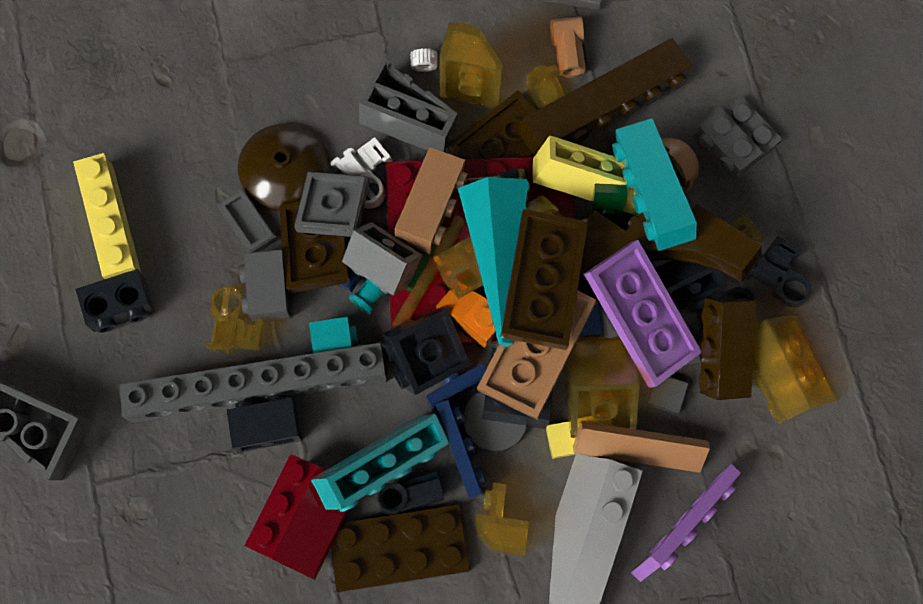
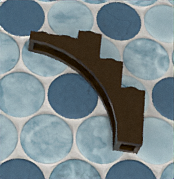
M696 204L691 210L697 222L696 240L658 251L654 240L649 241L643 226V222L646 219L643 213L640 215L635 214L629 220L625 231L595 211L590 218L586 217L582 220L587 221L588 225L577 290L588 283L584 273L635 240H639L650 261L676 260L697 263L719 270L741 283L761 259L762 245L699 204Z

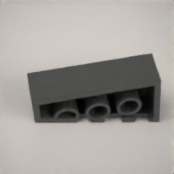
M0 380V441L8 444L17 452V455L41 471L40 473L48 480H63L91 420Z

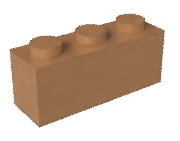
M429 147L396 224L394 237L411 248L428 254L431 253L434 244L440 246L446 227L442 226L445 217H452L457 204V200L453 199L456 190L465 185L468 173L464 172V159Z

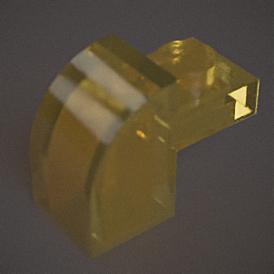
M493 482L492 491L485 490L483 510L489 511V515H475L477 535L489 550L501 555L523 558L526 551L529 521L502 518L507 484Z

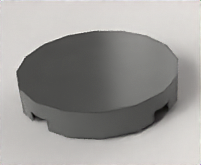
M478 392L473 395L465 407L464 418L466 423L463 425L466 435L471 436L475 446L492 453L504 452L517 445L525 433L526 425L482 419L485 394Z

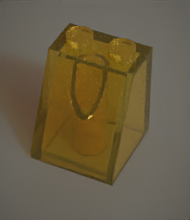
M619 336L612 338H578L563 368L570 438H576L581 421L636 429L640 383L635 363Z

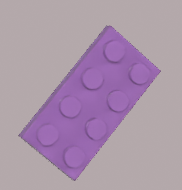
M639 240L630 242L584 273L585 278L649 388L658 386L702 353Z

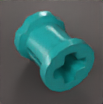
M366 278L365 283L356 294L351 293L349 299L363 312L371 315L373 312L372 307L383 294L387 295L388 293L380 290L375 283Z

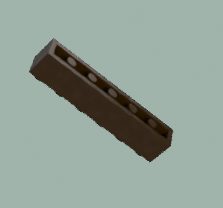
M670 38L523 117L518 133L534 156L549 135L579 144L590 135V132L597 128L600 131L604 130L617 117L621 115L627 117L633 114L639 108V105L646 101L650 104L658 100L664 91L670 88L676 90L683 86L688 80L687 75L693 65L673 38Z

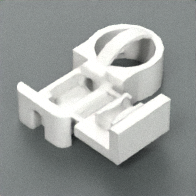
M374 137L357 150L358 155L353 148H348L343 152L345 157L341 160L336 157L331 162L335 172L340 169L346 175L368 176L370 183L378 184L379 193L377 196L368 188L367 195L371 200L365 201L364 208L367 209L380 206L386 196V190L382 182L371 171H376V165L380 162H393L390 155Z

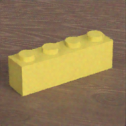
M549 135L533 158V183L592 201L595 184L626 185L622 169H625L623 162H617L614 156ZM627 187L624 212L633 215L638 214L633 202V195H636L633 187Z
M104 153L73 161L102 277L108 279L136 269L141 272L113 165Z

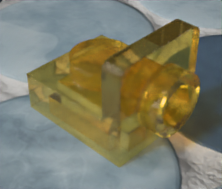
M542 65L528 73L526 87L536 110L564 96L557 78L558 68L556 65L549 67Z

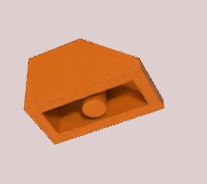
M456 283L436 306L437 309L440 307L447 308L452 321L484 348L496 336L488 301L482 295Z

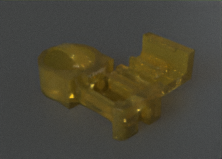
M230 286L221 287L212 295L210 316L212 319H215L211 343H205V346L211 352L222 350L225 353L233 354L236 349L232 344L236 345L237 349L260 351L265 323L263 320L258 319L257 322L255 321V325L245 324V320H241L243 313L242 295L236 288ZM230 294L238 296L239 305L233 312L228 313ZM223 296L221 312H219L217 302Z

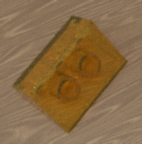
M449 22L440 52V96L494 109L500 104L503 74L502 62L480 29L474 28L468 23L456 24Z
M795 314L766 319L755 325L753 379L755 384L762 390L768 402V410L776 418L778 424L793 420L839 400Z

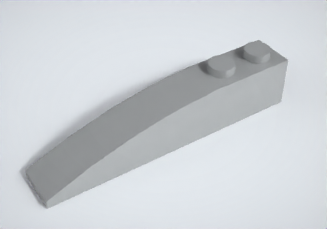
M581 454L575 455L555 515L549 604H600L641 479L642 470L610 459Z

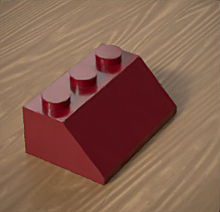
M290 454L244 546L315 580L349 511L340 512L339 509H325L311 479L326 470Z

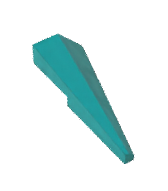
M486 177L459 187L458 191L498 343L505 348L514 345V340L501 338L500 333L523 209L527 210L526 199L527 191H530V184L527 179Z

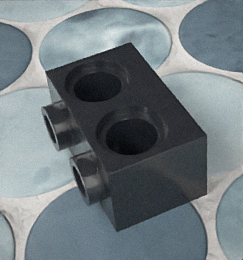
M138 269L75 289L85 325L93 332H109L114 330L117 324L127 321L130 323L140 322L146 319L148 314L155 312L145 277ZM130 294H139L138 299L134 303L125 304L126 298ZM101 303H107L106 310L102 314L96 315V307Z

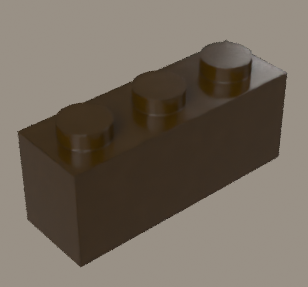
M740 296L708 297L704 299V309L702 311L703 340L700 345L702 361L701 373L699 375L701 394L716 400L751 398L757 301Z

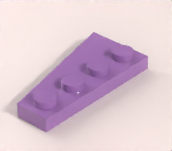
M732 464L725 468L691 505L693 508L688 509L671 527L673 531L668 532L650 550L651 555L638 564L631 574L641 582L659 567L666 570L678 557L674 552L680 544L684 547L687 546L698 534L694 527L700 520L705 524L716 513L718 508L714 504L717 500L721 498L725 501L737 488L733 482L741 472Z

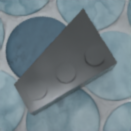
M384 57L359 103V124L427 151L431 147L446 152L448 144L455 133L457 113L431 92H425L413 83V78L407 74H401L391 66V61Z

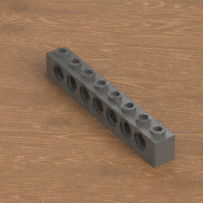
M376 343L119 384L122 417L130 423H138L235 407L236 403L242 401H254V404L267 402V398L274 395H286L287 398L386 383L387 380L381 344Z

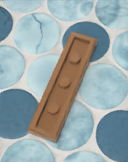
M581 421L573 444L575 454L699 473L710 450L709 442L706 440Z

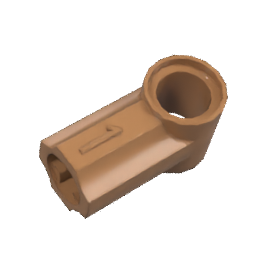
M582 17L551 19V42L556 47L559 76L574 78L584 74L585 61L582 47L584 28Z

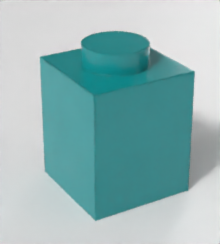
M348 317L309 322L313 353L351 348L353 345H359L356 326H350Z

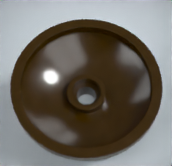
M289 123L271 125L255 133L244 145L238 160V175L244 191L254 202L274 211H280L279 205L301 201L308 172L330 173L329 155L320 138L305 127ZM279 156L287 157L284 162L276 161Z

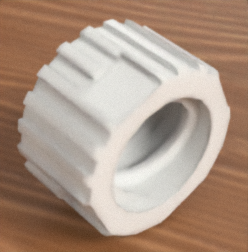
M422 48L410 53L412 70L430 72L437 68L436 51Z

